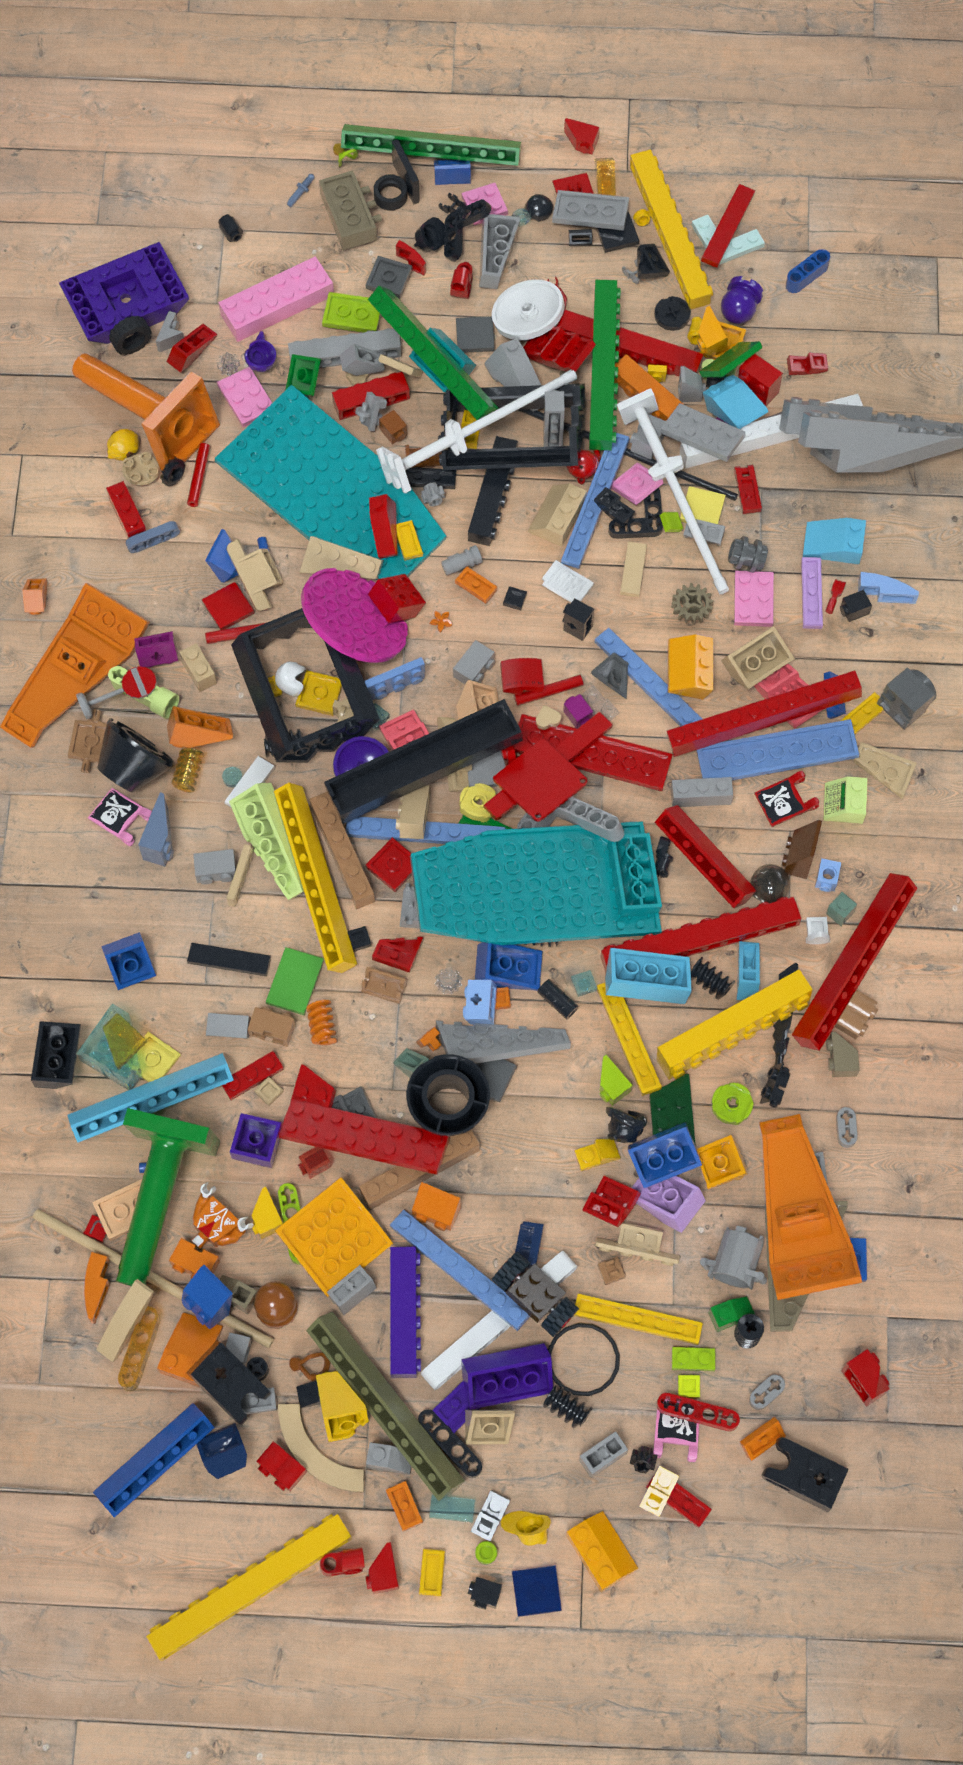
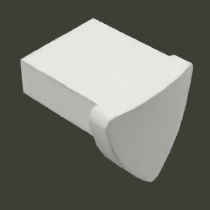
M807 917L806 943H829L830 936L828 935L827 917Z

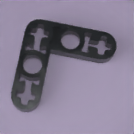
M484 199L478 200L450 213L446 217L444 256L450 261L455 262L462 255L463 228L486 218L490 214L492 207Z
M659 487L653 491V501H650V495L643 499L645 518H632L626 524L627 532H625V527L623 528L614 520L609 523L608 533L612 538H643L661 535L663 524L660 518L662 504ZM655 507L658 509V512L651 514L648 512V509ZM653 520H656L657 530H653ZM636 524L639 525L641 529L635 532L632 531L630 527ZM615 526H618V532L615 531Z

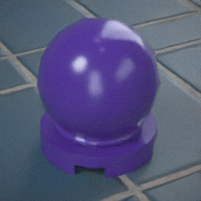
M736 276L728 284V291L721 301V312L724 318L732 324H744L755 315L757 304L761 302L763 297V288L753 279L749 282L743 280V276Z

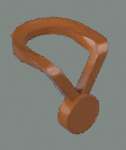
M317 1352L306 1356L302 1360L299 1357H293L290 1359L289 1365L292 1371L300 1370L307 1379L314 1381L317 1380L316 1375L329 1371L330 1361L323 1352ZM321 1356L324 1359L323 1370L320 1373L310 1374L303 1364L310 1359Z

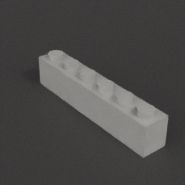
M387 328L380 331H367L365 333H351L322 339L314 338L307 341H294L293 343H288L290 362L292 354L320 358L319 368L340 366V354L353 344L382 355L398 358L401 357L399 334L394 329Z

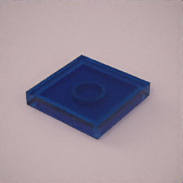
M556 1565L512 1571L518 1617L562 1611Z

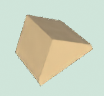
M465 1410L466 1445L508 1444L515 1416L514 1410Z

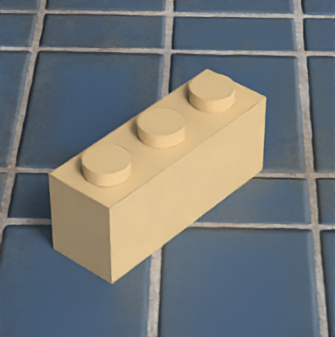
M429 784L400 797V802L402 803L398 807V816L400 818L396 819V830H399L400 838L424 839L430 801Z

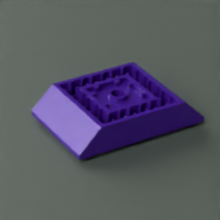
M160 241L59 282L87 340L104 344L111 343L109 340L110 331L119 321L131 316H140L145 319L150 327L165 321L169 311L177 314L189 300V296ZM124 298H130V299H131V300H130L129 302H127V303L122 302V299H124Z

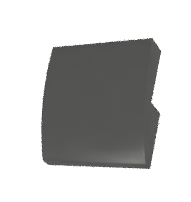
M505 1059L476 1063L488 1080L490 1100L500 1102L517 1066Z
M362 1086L343 1096L340 1094L334 1098L332 1104L334 1109L377 1118Z

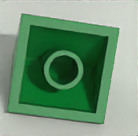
M292 354L286 389L292 385L303 395L314 397L321 359Z

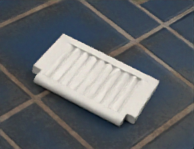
M555 560L542 578L544 581L542 586L569 602H572L574 598L582 601L594 585V582Z

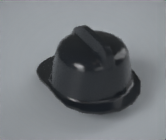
M436 217L428 219L416 230V243L414 247L419 246L423 251L438 250L444 245L445 224Z

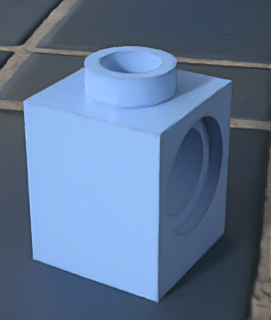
M822 858L815 888H819L824 892H835L841 862ZM829 874L832 879H826L823 875Z

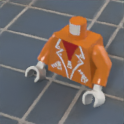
M209 1182L201 1186V1194L193 1214V1225L199 1233L191 1242L199 1249L207 1241L214 1247L234 1244L246 1232L245 1230L253 1227V1223L245 1225V1220L248 1217L238 1219L214 1196L210 1198L209 1195L216 1191V1187L214 1186L208 1191L207 1185Z

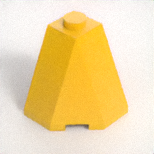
M338 1371L316 1375L328 1442L351 1438L359 1425L364 1426L369 1422L366 1405Z

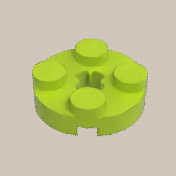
M729 1083L718 1087L713 1094L711 1102L713 1114L726 1124H741L750 1116L753 1109L751 1093L745 1086L739 1083ZM735 1099V1104L738 1106L730 1108L727 1100Z

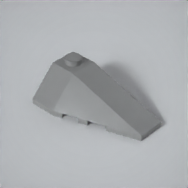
M517 338L500 344L484 363L492 379L496 382L499 381L504 387L541 385L524 348Z

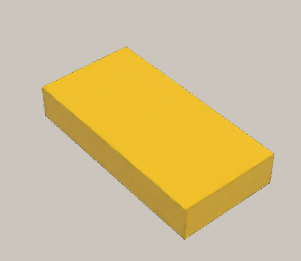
M412 520L396 524L397 540L404 561L422 557L423 552Z
M423 1549L419 1595L441 1597L445 1551Z

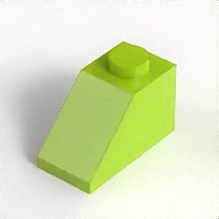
M605 1055L602 1060L599 1094L606 1103L609 1102L613 1106L632 1091L633 1085L611 1059Z

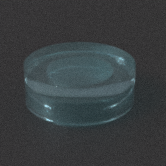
M524 208L518 209L512 214L513 217H521L519 226L526 225L531 219L528 210Z
M228 767L222 774L224 784L231 788L236 787L242 778L241 771L236 767Z

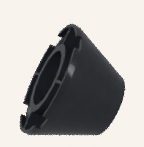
M108 719L97 769L112 782L133 793L175 765L174 760L164 751L161 753L155 747L156 745L119 721L115 724L112 722L114 719Z
M453 1054L438 1055L420 1064L412 1073L406 1090L407 1106L414 1120L425 1130L441 1136L460 1135L473 1129L485 1116L490 1103L489 1083L481 1069L471 1060ZM443 1089L457 1090L468 1100L466 1106L461 1111L450 1115L435 1111L429 1102L434 1094Z

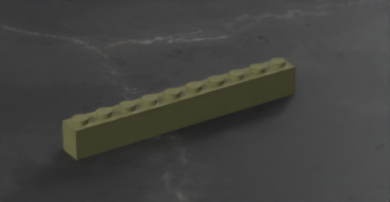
M330 1312L318 1317L306 1330L366 1405L367 1410L436 1499L440 1501L451 1495L465 1480L336 1315Z

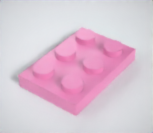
M250 367L217 382L218 388L243 428L250 425L272 404Z
M735 571L734 625L773 627L774 572L755 571L752 573L749 571Z

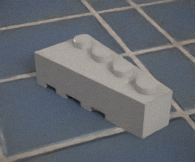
M489 214L483 219L479 287L498 288L521 217Z

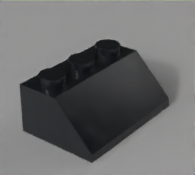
M39 1022L31 1081L35 1088L58 1089L73 1085L81 1024Z

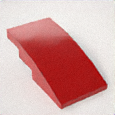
M554 326L547 333L529 339L523 348L528 358L535 362L567 372L572 369V371L576 372L596 344L592 339L580 338L577 333L565 332L562 327Z

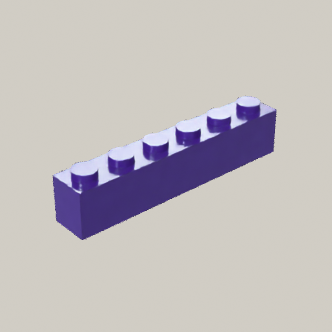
M390 1247L391 1378H417V1372H421V1359H417V1350H421V1337H417V1329H421V1316H417V1308H421V1295H416V1287H421L420 1274H416V1266H420V1253H416V1247Z

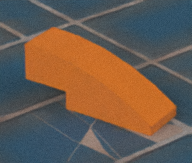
M91 1252L85 1275L84 1296L88 1319L91 1323L95 1324L110 1287L108 1279L104 1278L110 1261L106 1256Z

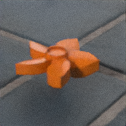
M435 611L434 616L436 619L431 620L429 623L430 625H438L437 628L440 633L444 626H452V622L448 619L449 612H444L441 616L439 612Z

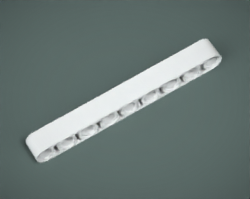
M561 1251L544 1265L541 1270L559 1285L578 1266L564 1251ZM491 1311L421 1372L422 1377L434 1390H437L462 1369L461 1359L477 1356L511 1326Z

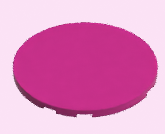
M327 568L314 573L309 577L302 589L301 604L309 624L326 643L344 655L371 663L389 661L401 652L406 644V637L408 635L407 623L402 620L388 624L368 596V593L375 585L374 581H367L361 578L359 573L346 569L345 571H339L336 568Z

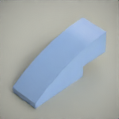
M867 572L860 573L858 592L864 590L866 595H877V602L916 604L919 591L911 586L884 575Z

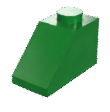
M747 1296L731 1299L713 1306L708 1312L716 1332L737 1325L739 1319L746 1314L756 1315Z

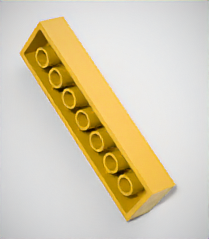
M799 969L658 1046L656 1060L668 1080L672 1078L678 1079L688 1069L700 1067L703 1061L708 1058L710 1060L715 1059L721 1054V1051L733 1049L739 1044V1041L751 1039L756 1035L757 1031L769 1029L779 1019L781 1021L787 1019L795 1010L802 1011L809 1005L813 989Z

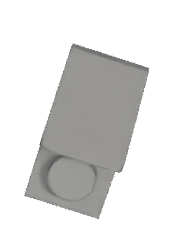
M168 312L156 339L159 352L172 348L173 345L184 338L183 332L178 331L179 321H177V316L174 312Z

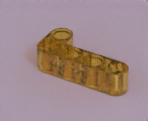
M147 1306L141 1321L134 1328L118 1375V1382L126 1391H134L138 1388L161 1319L158 1312L150 1306ZM148 1314L155 1315L154 1321L146 1323L144 1320ZM140 1335H148L145 1343H138ZM134 1355L141 1356V1360L137 1364L131 1363V1358ZM130 1374H131V1377L133 1378V1382H132V1381H129L128 1384H127L124 1379H125V1378L129 1379Z

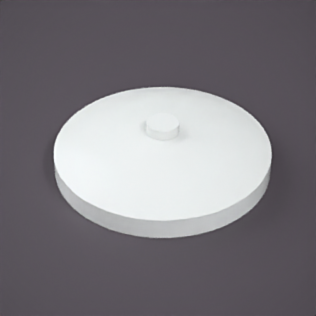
M545 280L523 281L511 286L497 298L492 309V320L497 331L506 338H517L518 340L533 339L547 333L559 322L564 312V299L559 288L551 282Z

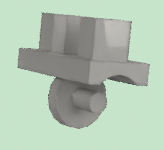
M367 392L362 407L356 408L355 413L360 416L359 421L367 426L369 431H375V426H379V419L383 416L378 412L379 409L386 408L387 401L383 397L374 395L372 392Z

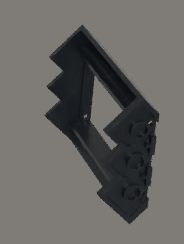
M585 383L567 384L556 389L557 391H564V408H571L570 446L467 449L465 453L459 451L460 454L458 456L448 447L439 455L440 466L443 467V470L580 465L581 458H578V452L582 449L583 436L579 435V432H582L584 428V414H581V411H584L586 404ZM543 385L481 387V389L498 408H501ZM447 390L446 394L443 395V404L447 407V410L443 411V415H441V426H444V431L438 436V440L445 436V423L450 419L455 421L456 412L467 410L450 390ZM545 395L520 409H544Z
M303 608L243 632L231 644L276 762L308 763L317 752H334L343 741L365 736L380 720L356 660L342 654L325 642L354 716L292 741L256 649H264L273 638L289 639L298 628H312L303 612Z

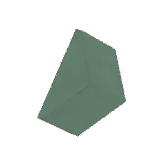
M406 1048L393 1064L410 1078L415 1069L429 1059Z

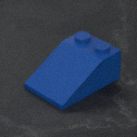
M482 942L477 945L475 980H492L497 985V988L509 987V989L537 991L540 987L542 951L517 945H498Z

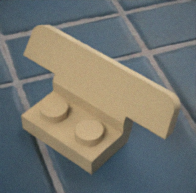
M239 539L229 543L226 550L254 608L257 611L272 608L264 590L280 586L284 582L268 549H258L246 555Z

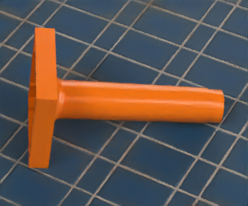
M81 354L73 364L72 372L75 377L144 419L141 424L161 470L164 469V464H168L169 459L173 460L176 457L185 462L199 448V444L203 443L220 426L203 378L193 372H190L165 398L89 354Z

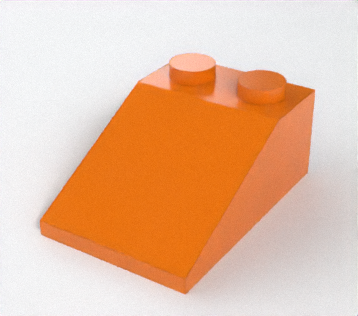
M175 706L172 707L167 724L169 744L178 748H191L232 739L233 733L229 718Z
M183 1312L158 1364L157 1369L159 1373L200 1387L186 1372L218 1341L223 1326L216 1324L213 1328L209 1329L205 1324L202 1325L195 1316Z

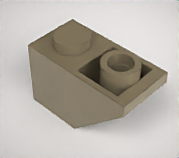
M831 1032L829 1039H826V1049L830 1051L831 1058H828V1070L832 1071V1077H857L860 1071L858 1050L838 1033Z
M222 1275L219 1280L233 1293L231 1305L248 1314L254 1305V1296L257 1290L239 1280Z

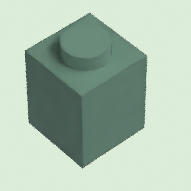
M841 892L829 905L826 914L842 927L854 914L857 904Z

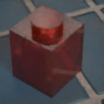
M316 1146L298 1157L300 1164L297 1166L302 1175L307 1174L309 1179L331 1168V1162L322 1147Z

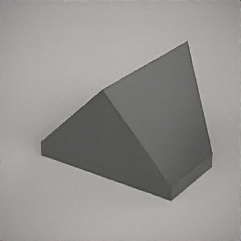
M612 653L593 669L591 674L627 699L629 663L616 653Z

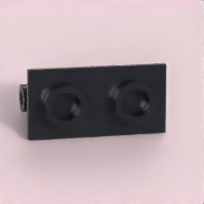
M783 1063L774 1065L769 1069L767 1083L761 1091L762 1098L760 1104L770 1102L769 1105L773 1108H777L781 1104L785 1091L778 1087L786 1088L790 1077V1070L783 1067Z

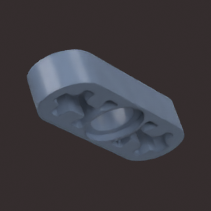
M170 521L128 538L125 544L130 553H137L175 538L179 535L180 529L175 521Z

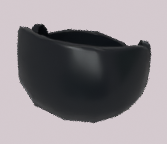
M541 194L531 196L524 206L526 217L529 220L532 218L536 219L538 222L548 219L553 212L552 201Z

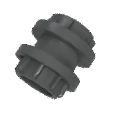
M746 536L734 539L729 549L728 562L734 564V568L739 570L742 565L748 566L747 571L752 573L755 570H762L767 559V546L762 545V541L758 539L753 544L748 543L749 539Z

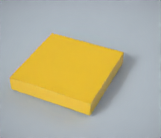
M306 670L302 682L303 689L297 697L295 706L333 716V703L339 699L342 690L339 678Z

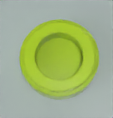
M488 1541L481 1542L475 1550L476 1559L484 1565L493 1563L497 1557L495 1545Z

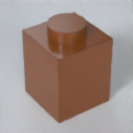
M395 410L379 419V429L392 445L397 441H402L407 436V425Z

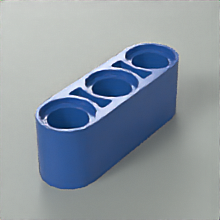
M819 249L790 270L787 275L786 290L790 293H798L828 270L830 253L827 250Z

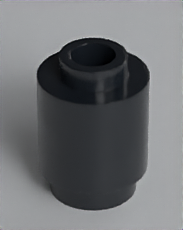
M229 214L222 216L218 223L226 239L229 242L240 240L243 230L235 218Z

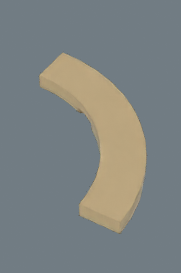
M278 1404L280 1427L284 1439L295 1459L306 1468L307 1472L319 1481L337 1489L364 1493V1469L344 1467L322 1455L311 1443L304 1430L300 1404Z

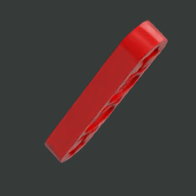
M671 1393L661 1394L656 1403L658 1411L664 1415L724 1431H734L740 1422L738 1413L731 1409ZM665 1399H669V1403L672 1405H676L677 1401L680 1403L678 1405L677 1412H675V1406L670 1405L668 1406V1409L664 1408V1404L661 1402H664ZM684 1404H690L694 1409L693 1413L686 1415L682 1412L681 1407ZM703 1411H713L714 1419H704ZM719 1413H722L720 1418L727 1419L728 1416H732V1420L735 1423L733 1422L729 1426L726 1420L720 1419L719 1423H716Z

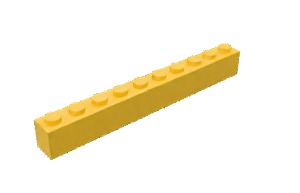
M651 149L631 154L629 166L646 207L651 214V219L685 301L688 303V307L691 310L709 305L711 296H713L712 287L708 286L706 273L700 268V259L698 256H695L693 242L689 241L687 228L682 225V216L676 211V202L674 198L671 199L670 188L664 182L663 171L658 168L657 157L653 156Z
M288 782L274 791L327 969L343 973L355 967L357 961L302 786Z
M328 1515L321 1520L322 1524L314 1528V1526H311L303 1531L302 1534L304 1536L297 1540L292 1538L283 1545L285 1548L279 1552L274 1550L264 1557L265 1561L260 1564L255 1562L245 1569L246 1573L238 1576L236 1574L226 1581L227 1585L221 1589L215 1587L207 1593V1598L202 1601L200 1599L193 1601L188 1605L189 1609L183 1613L180 1611L174 1613L168 1618L170 1621L163 1626L160 1623L149 1630L150 1634L146 1637L159 1660L164 1661L314 1565L324 1555L334 1552L351 1541L352 1537L339 1515Z

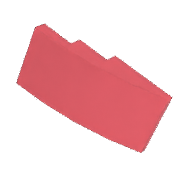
M786 664L755 684L754 687L764 699L807 686L808 684L799 677L797 670L791 665ZM820 711L787 722L795 729Z
M414 709L379 725V729L391 750L429 734Z

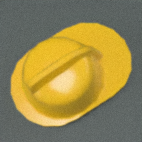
M514 1511L506 1514L500 1523L504 1531L517 1535L524 1545L532 1546L547 1543V1529L550 1527L551 1520L546 1515Z

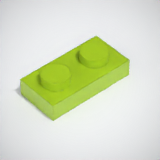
M672 1347V1370L715 1372V1348Z

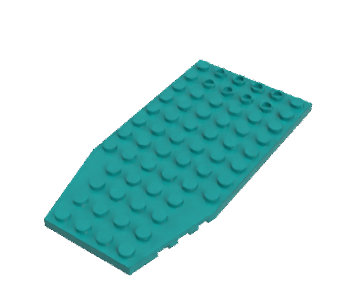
M292 385L215 457V462L306 539L310 540V537L314 536L378 558L370 520L369 498L387 494L396 503V524L412 520L423 556L404 561L397 540V555L381 559L384 561L378 579L406 574L409 577L446 540V534L412 488L411 491L403 493L402 487L396 489L393 482L388 484L379 457Z
M643 821L621 823L625 833L623 838L616 842L585 830L579 825L487 830L476 836H467L456 842L451 841L439 847L434 846L411 853L410 862L420 932L498 945L661 934L659 912L662 908L650 833H645Z

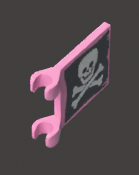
M111 788L89 815L88 819L119 838L126 845L132 846L135 842L133 836L125 831L138 815L148 822L152 811L140 806Z
M665 1399V1401L661 1403L664 1404V1408L668 1409V1406L670 1405L675 1406L674 1411L677 1412V1408L680 1402L677 1401L676 1405H672L669 1403L668 1399ZM684 1404L681 1407L684 1414L690 1415L693 1413L694 1409L690 1404ZM657 1409L653 1455L655 1454L658 1456L657 1458H661L663 1443L689 1446L687 1460L689 1462H696L699 1424L664 1415Z

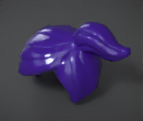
M260 331L257 338L250 343L249 348L245 351L244 357L248 367L257 372H266L273 367L277 354L275 347L265 340L264 332Z

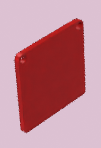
M545 739L539 740L493 776V781L537 822L542 821L587 785V778Z

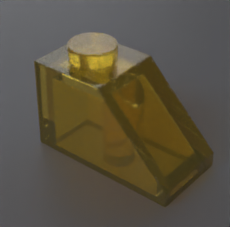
M612 157L595 158L597 194L616 196L615 160Z

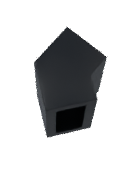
M569 230V246L592 245V230ZM572 238H589L586 240H572Z

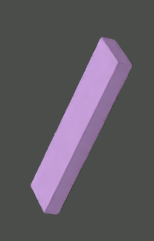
M802 557L803 628L822 629L821 558Z

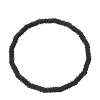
M577 1323L563 1328L554 1336L548 1348L550 1355L557 1339L565 1332L578 1327L592 1328L602 1333L611 1342L616 1355L615 1369L610 1379L603 1386L589 1392L574 1391L564 1386L555 1376L553 1368L552 1379L560 1388L564 1387V1391L571 1392L572 1395L591 1396L602 1392L613 1383L619 1371L620 1354L615 1341L604 1329L593 1324Z

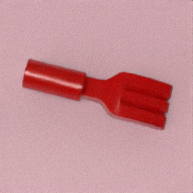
M835 579L831 589L832 597L829 599L825 610L826 613H833L837 597L842 595L846 582Z

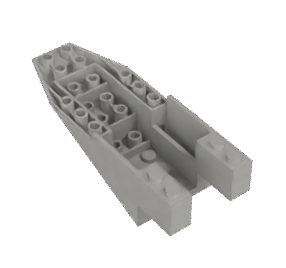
M791 397V400L784 399L779 429L786 434H798V443L804 447H810V454L836 473L884 472L963 448V423L928 420L918 415H912V418H908L903 414L888 416L889 414L884 412H877V415L872 414L873 407L822 403L818 399H809V401H802L803 399L798 397Z

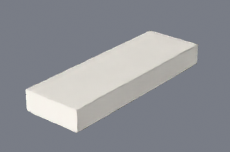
M258 756L227 797L225 804L231 807L230 800L256 783H265L275 769V766Z

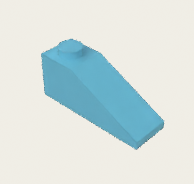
M739 941L737 1000H744L759 992L760 950L759 943Z

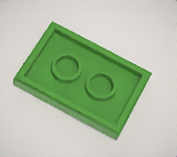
M285 947L267 996L266 1004L305 1016L306 1007L309 1005L324 963V958Z

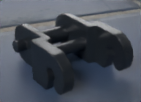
M451 193L447 195L454 202L451 206H442V203L438 205L447 214L466 206L464 202L458 200V196L454 194L451 196Z

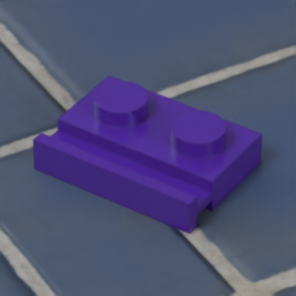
M462 1381L432 1410L453 1433H456L465 1424V1410H470L464 1382Z

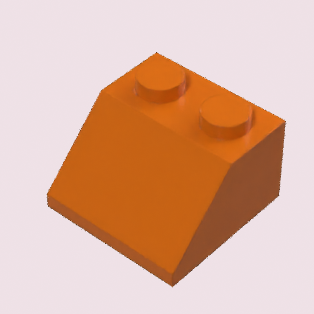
M421 1182L412 1208V1215L419 1222L426 1223L428 1221L441 1231L446 1229L451 1231L461 1209V1199Z

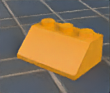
M697 634L670 638L668 640V693L703 700L713 691V638Z
M603 1511L582 1521L566 1532L567 1538L601 1593L638 1569Z

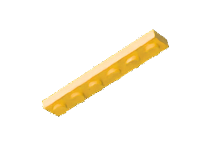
M605 983L597 985V992L641 1095L644 1096L661 1090L662 1086L624 997L606 995Z
M577 1294L575 1305L579 1310L574 1314L576 1317L695 1345L699 1344L702 1322Z

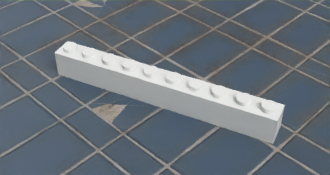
M858 394L825 402L863 406ZM781 415L751 422L741 428V430L745 431V438L731 456L797 439L799 435L786 434L779 429ZM681 442L680 455L685 469L719 460V458Z

